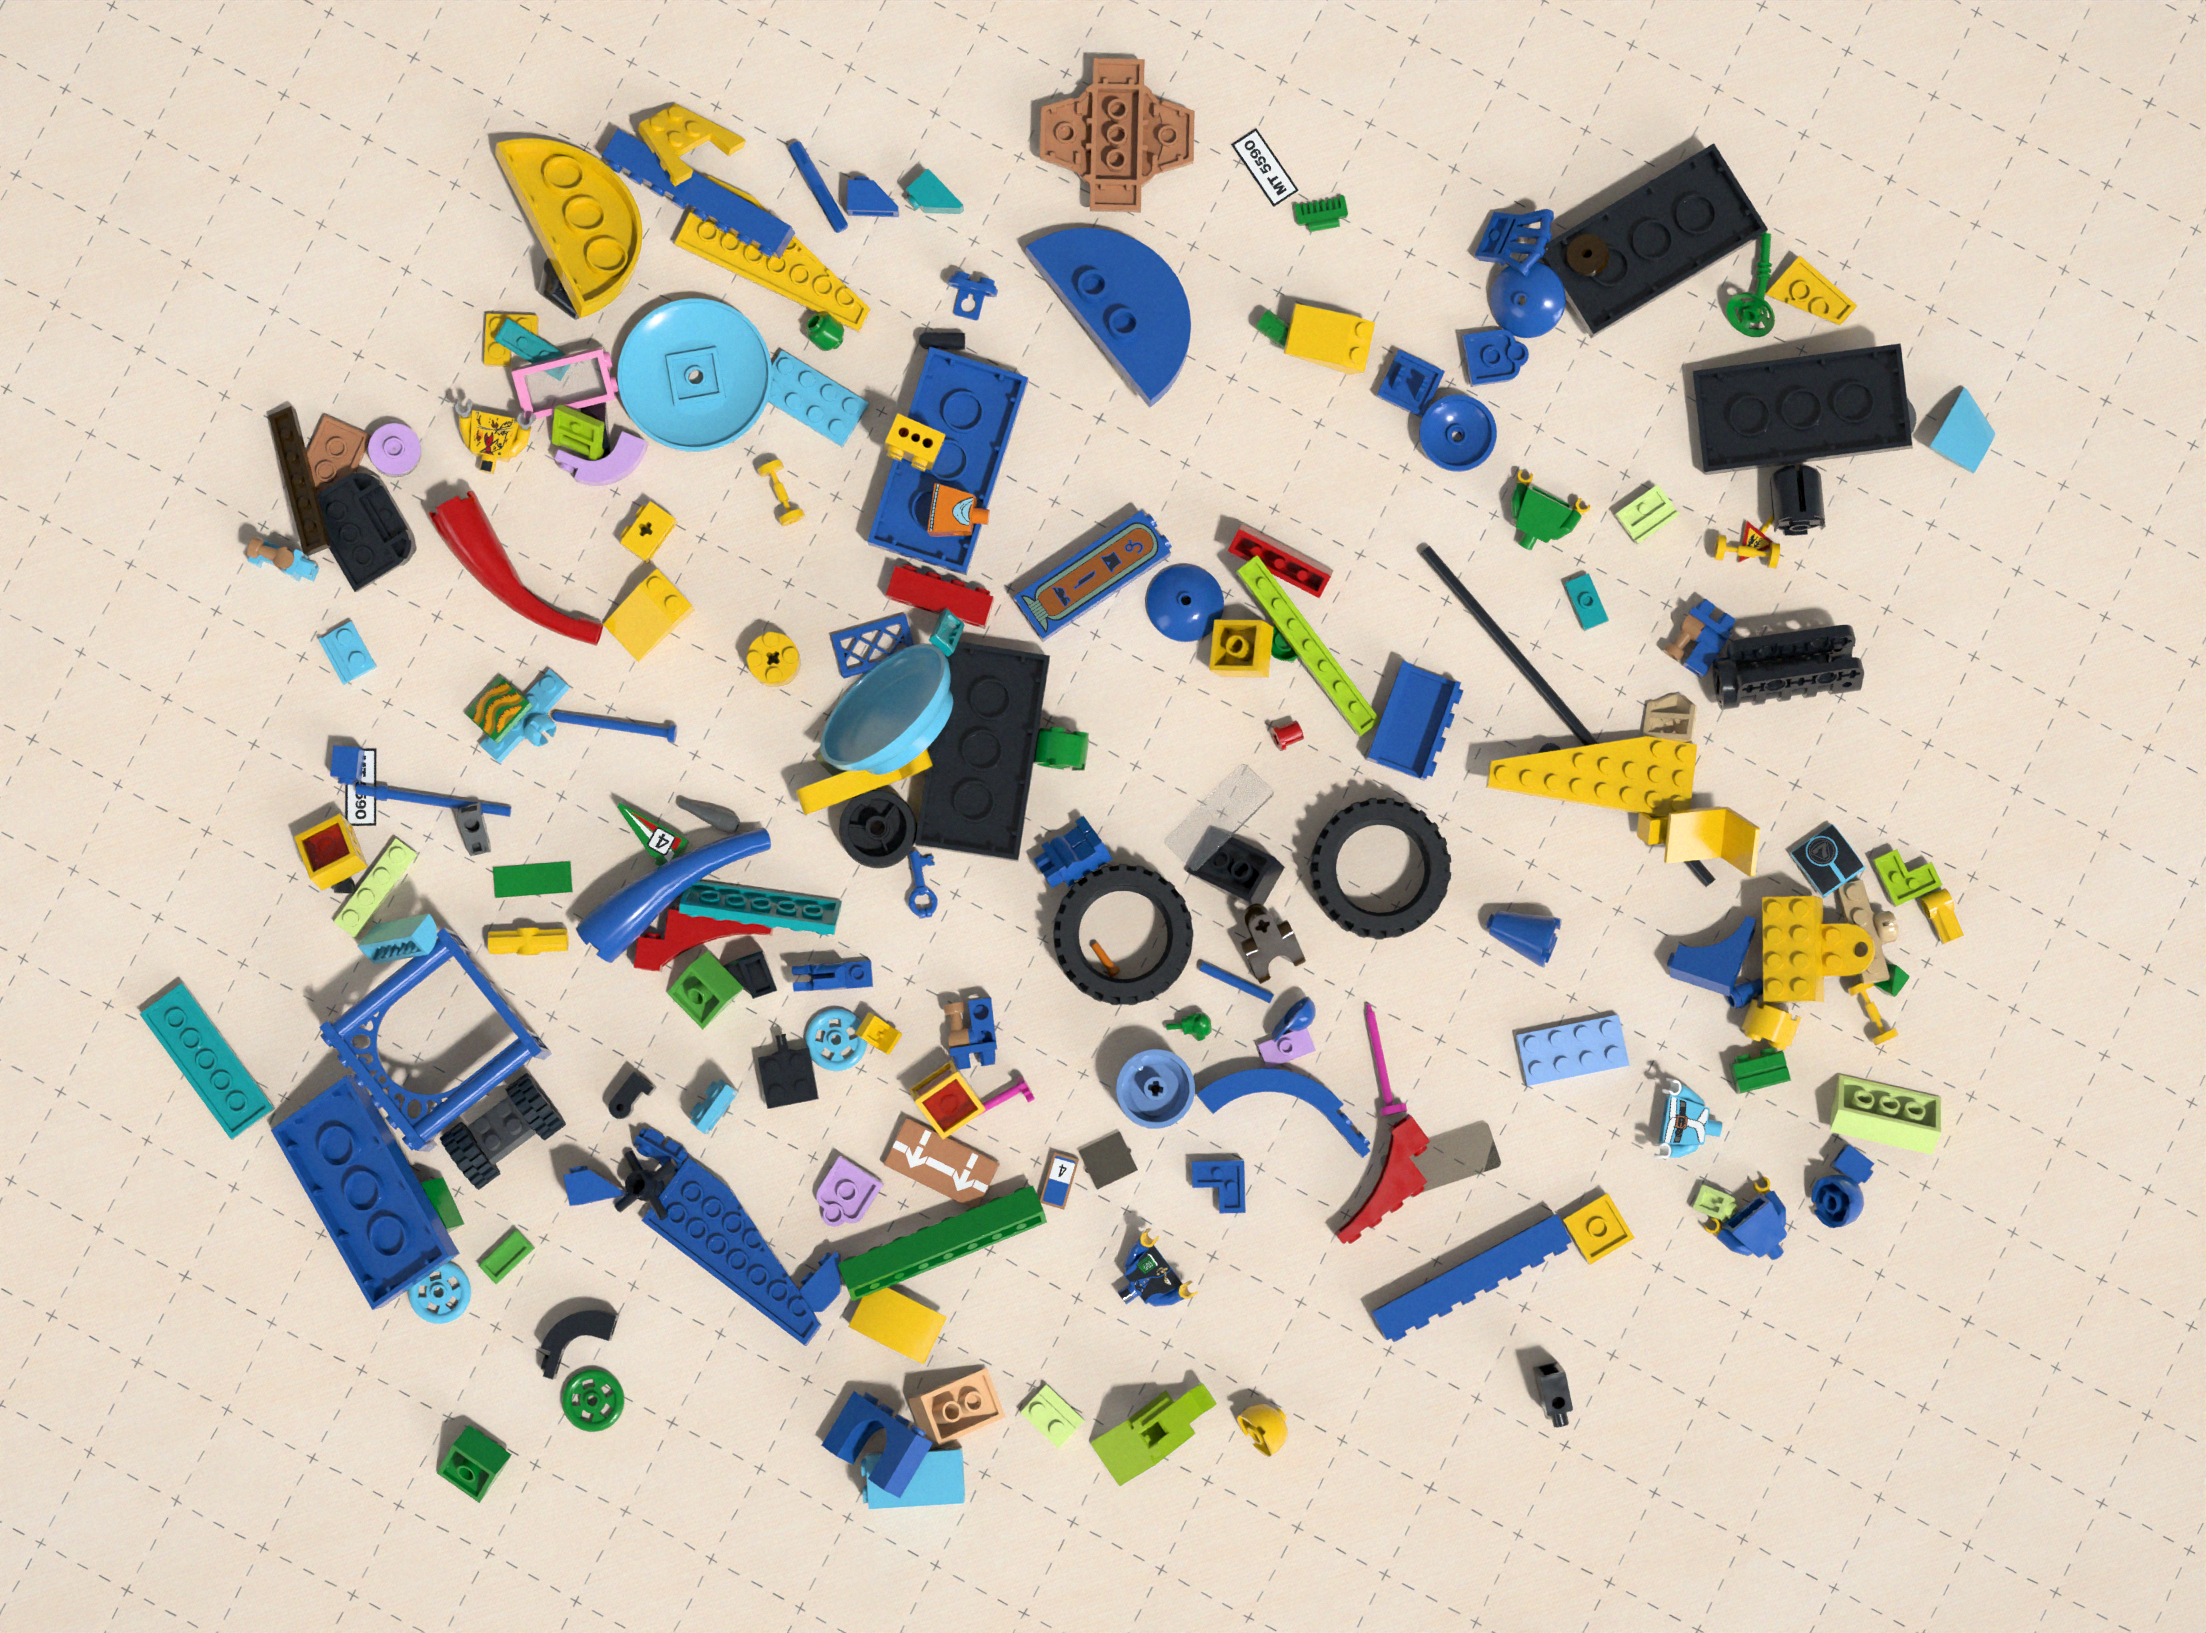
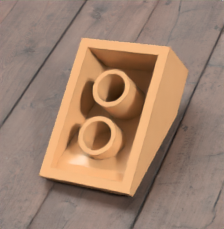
M987 1368L937 1386L908 1399L918 1427L927 1432L924 1437L933 1442L930 1448L941 1446L1005 1417Z

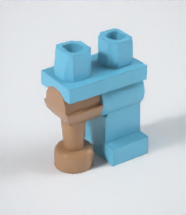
M256 536L251 539L246 555L250 556L248 559L250 564L261 568L263 562L276 566L281 572L299 582L301 577L314 582L320 569L316 563L309 561V557L303 554L302 551L295 549L292 552L288 547H280Z

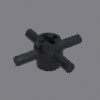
M633 1151L625 1153L624 1157L632 1173L627 1176L625 1181V1188L628 1194L614 1205L615 1209L621 1213L639 1199L650 1202L659 1220L666 1219L668 1213L659 1196L664 1190L663 1178L677 1168L678 1163L671 1158L655 1172L643 1170Z

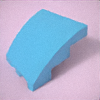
M1965 387L1962 388L1951 406V410L1941 424L1929 448L1973 474L1988 451L1996 433Z

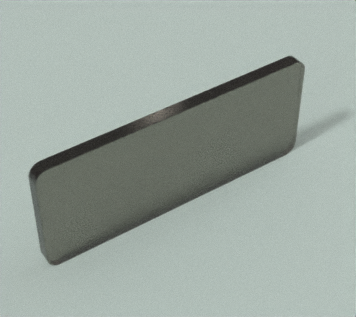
M1481 1123L1432 1139L1426 1145L1428 1148L1417 1157L1414 1155L1410 1156V1159L1428 1182L1424 1185L1425 1189L1422 1192L1498 1168L1501 1165V1160L1487 1123ZM1387 1154L1383 1155L1380 1158L1382 1168L1385 1163Z

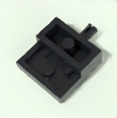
M781 1034L783 1045L781 1044L780 1035H776L778 1051L772 1055L758 1057L767 1109L818 1100L819 1095L810 1048L788 1049L786 1034Z

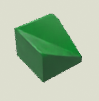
M1886 962L1890 978L1886 981L1876 982L1874 986L1883 994L1896 997L1910 976L1897 965Z

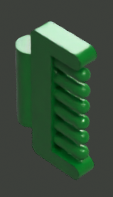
M1341 195L1339 197V203L1336 197L1333 198L1334 209L1330 198L1327 199L1328 210L1325 200L1320 201L1322 211L1320 210L1319 202L1315 201V213L1313 203L1308 202L1309 214L1306 203H1302L1301 206L1299 203H1296L1294 209L1298 226L1308 225L1309 232L1340 227L1339 219L1348 217L1345 196Z

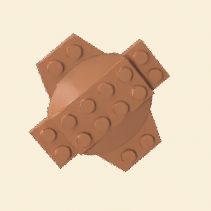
M1094 58L1093 83L1085 89L1080 97L1075 99L1069 98L1041 107L1040 160L1076 172L1090 186V211L1141 213V191L1143 186L1157 174L1193 164L1195 111L1165 100H1158L1152 94V91L1144 85L1145 59Z

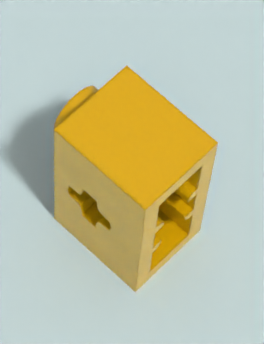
M651 501L647 506L643 504L635 515L637 520L632 527L628 525L620 535V538H622L620 544L646 564L650 562L678 523L674 517ZM643 527L647 529L650 527L652 534H645L643 536L641 530Z

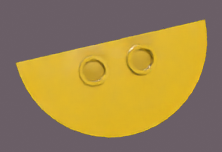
M534 138L498 142L495 156L579 318L581 319L603 309L613 302L629 284L639 260L643 235L642 221L638 206L630 190L610 167L591 154L574 146L552 140Z

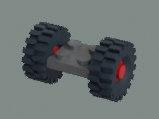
M525 1073L505 1089L508 1097L468 1127L463 1122H460L440 1137L441 1143L451 1159L478 1190L501 1174L497 1168V1162L536 1133L545 1141L566 1125L562 1115L553 1105L550 1098L528 1073Z

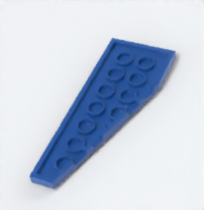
M688 1157L659 1196L668 1213V1217L664 1220H659L651 1207L641 1221L804 1346H807L822 1326L821 1322L732 1189Z

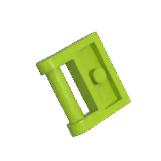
M559 404L554 409L552 444L559 447L563 445L589 456V459L592 461L601 460L604 454V449L602 448L604 422Z

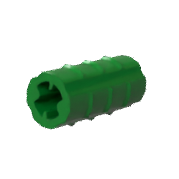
M1267 310L1255 328L1263 333L1264 336L1274 341L1275 344H1278L1283 349L1285 348L1290 323H1286L1279 316Z

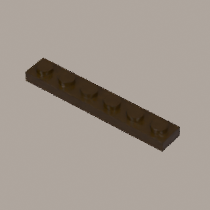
M290 406L268 416L303 554L310 556L330 548L331 545L295 408Z

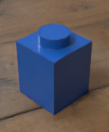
M333 745L330 776L338 780V784L353 785L354 781H362L365 751L359 747Z
M1848 1144L1843 1146L1829 1166L1841 1175H1845L1853 1179L1857 1184H1860L1861 1182L1866 1183L1874 1172L1871 1168L1875 1163Z

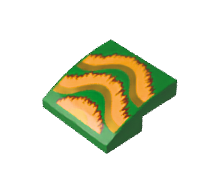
M499 675L464 714L498 744L533 705Z

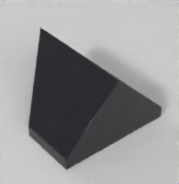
M764 951L738 958L723 965L743 986V990L748 992L753 999L777 991Z

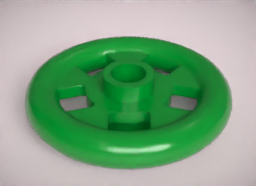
M586 1369L578 1372L567 1382L562 1393V1408L566 1418L575 1427L587 1432H599L611 1427L619 1419L624 1408L625 1397L621 1384L612 1374L601 1369ZM593 1379L595 1387L585 1390L582 1382ZM606 1384L613 1392L608 1398H606L605 1393L601 1390ZM573 1394L581 1395L580 1406H573ZM591 1395L596 1396L598 1400L594 1406L588 1402V1398ZM608 1404L612 1407V1410L608 1416L604 1417L600 1414V1411ZM583 1410L594 1414L592 1421L581 1418Z

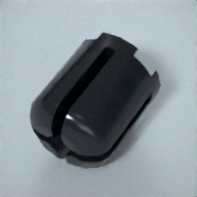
M1795 465L1784 466L1773 473L1770 479L1774 532L1776 533L1777 529L1784 530L1786 536L1807 535V529L1818 526L1823 530L1826 525L1821 474L1819 471L1809 465H1799V471H1796Z

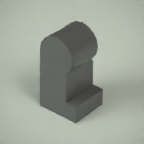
M481 803L459 807L457 818L469 855L475 856L491 852V844Z

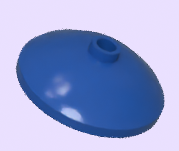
M1537 261L1529 269L1530 273L1527 277L1522 276L1510 266L1506 267L1496 278L1491 290V309L1496 321L1504 330H1508L1514 336L1520 338H1534L1548 333L1558 324L1565 309L1566 295L1561 279L1553 269ZM1522 295L1526 298L1524 305L1519 302V298Z
M1450 395L1437 400L1425 412L1420 424L1419 437L1424 453L1435 465L1448 471L1463 472L1474 469L1487 460L1496 443L1497 428L1493 415L1483 403L1466 395ZM1455 432L1461 435V439L1458 441L1452 438V434Z
M1192 565L1174 566L1162 572L1149 589L1147 597L1149 618L1154 627L1171 640L1179 642L1200 640L1213 631L1214 620H1221L1224 610L1223 592L1216 579L1202 568ZM1183 597H1189L1191 603L1189 605H1183L1181 603V599Z

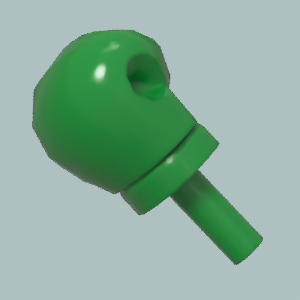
M1197 1012L1183 1016L1181 1023L1166 1024V1029H1183L1184 1035L1192 1034L1197 1041H1201L1211 1033L1212 1025L1206 1013Z

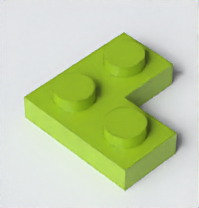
M1898 849L1872 860L1894 907L1943 885L1932 862L1908 872Z

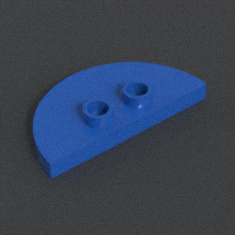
M1075 228L1063 230L1044 236L1027 245L1026 256L1149 408L1152 407L1170 390L1184 366L1190 342L1191 316L1188 300L1178 277L1162 257L1140 241L1105 229Z

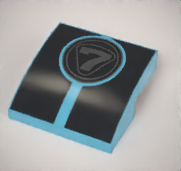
M1833 824L1790 853L1792 859L1807 875L1808 881L1822 898H1825L1865 870V866Z

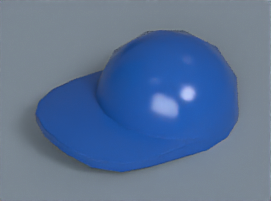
M1309 996L1296 1002L1272 1031V1040L1274 1042L1287 1029L1301 1031L1312 1024L1316 1015V1008Z

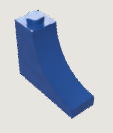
M1746 916L1737 931L1720 943L1706 947L1679 945L1676 953L1672 952L1668 959L1667 967L1670 968V977L1730 997L1756 931V919Z

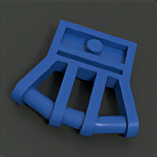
M1542 209L1522 215L1493 212L1474 256L1479 261L1500 263L1502 266L1507 264L1522 276L1527 277L1530 273L1529 269L1539 258H1543L1545 253L1544 247L1551 240L1550 227L1554 219L1553 211ZM1540 222V229L1523 227ZM1518 237L1537 239L1535 244L1516 242ZM1511 253L1528 254L1522 263L1510 257Z

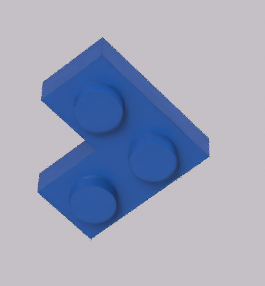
M1244 1161L1192 1162V1188L1218 1187L1219 1214L1246 1213Z

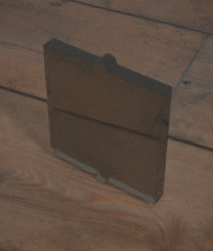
M1120 1131L1079 1150L1086 1166L1085 1172L1090 1174L1097 1190L1138 1170L1130 1154L1131 1149L1127 1148Z

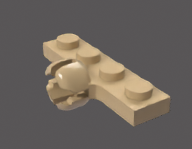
M1863 880L1845 883L1837 888L1845 921L1847 924L1858 925L1868 931L1875 945L1874 960L1868 969L1860 973L1862 983L1865 985L1889 980L1890 976L1882 945L1897 940L1899 929L1898 925L1893 923L1896 918L1890 911L1881 913L1872 911ZM1860 942L1855 947V953L1859 957L1865 956L1868 952V946L1866 943Z

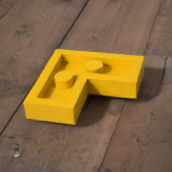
M486 314L484 365L511 367L512 351L494 340L508 318L538 337V315Z

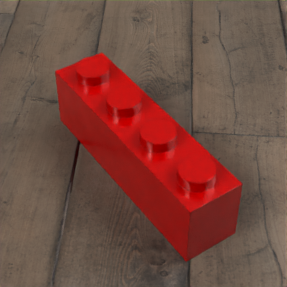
M1243 523L1228 549V552L1247 562L1258 555L1271 574L1319 599L1334 571Z
M902 564L901 567L895 566L886 593L887 599L940 615L943 610L948 609L963 623L982 629L986 628L994 603V596L990 595V591L976 587L974 591L965 588V583L951 579L950 583L942 581L940 575L931 572L923 575L917 573L915 567Z

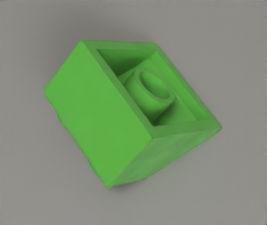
M707 951L688 966L668 990L667 994L703 1030L744 988Z

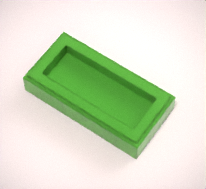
M516 1229L478 1266L495 1284H498L535 1247Z

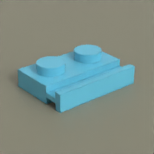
M352 621L318 639L343 685L377 668Z

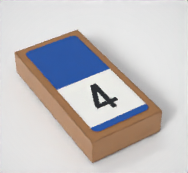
M1054 1152L1040 1203L1065 1209L1079 1159Z

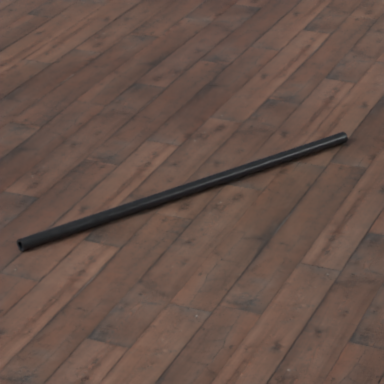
M1429 545L1420 555L1584 746L1600 744ZM1700 860L1684 861L1705 887L1716 880Z

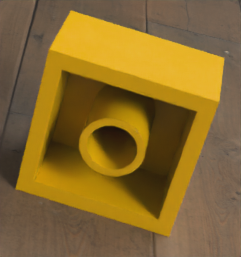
M1214 620L1209 671L1220 677L1269 678L1274 627L1263 620Z

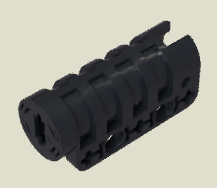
M1837 625L1744 638L1731 642L1727 647L1726 657L1713 660V683L1719 708L1721 710L1738 708L1740 703L1751 702L1752 705L1765 704L1766 700L1775 698L1778 702L1789 701L1791 696L1802 695L1803 698L1816 697L1818 692L1826 691L1830 695L1860 691L1864 678V669L1861 659L1852 657L1853 647H1855L1856 642L1853 627L1851 625Z

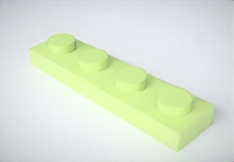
M395 838L340 912L334 923L356 938L418 854Z

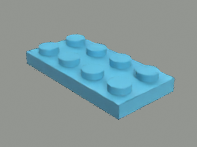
M781 350L772 365V387L768 403L843 448L870 404Z

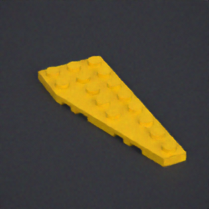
M707 177L708 180L769 213L755 197L713 177ZM693 210L690 211L674 243L675 246L816 313H828L842 325L860 333L871 309L795 236L780 259L773 255L771 258H768L757 251L759 247L752 243L749 246L741 243L736 239V234L730 231L725 234L714 227L715 223L707 219L704 222L692 214Z
M1645 736L1492 760L1488 765L1486 788L1637 814L1646 813L1649 816L1669 817L1671 812L1687 810L1691 807L1697 744Z

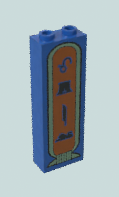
M1142 510L1014 596L1015 603L1042 642L1170 557L1171 552L1169 549L1172 546L1164 534L1159 536L1155 530L1157 524L1149 513L1145 515Z

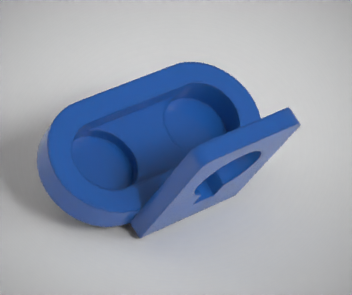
M955 271V275L948 277L947 281L948 286L959 289L954 315L977 321L984 297H997L998 289L994 286L995 281L981 277L979 281L974 282L969 279L970 275L968 273ZM969 294L974 295L973 300L976 302L975 310L970 313L965 312L961 307L962 302L968 299Z

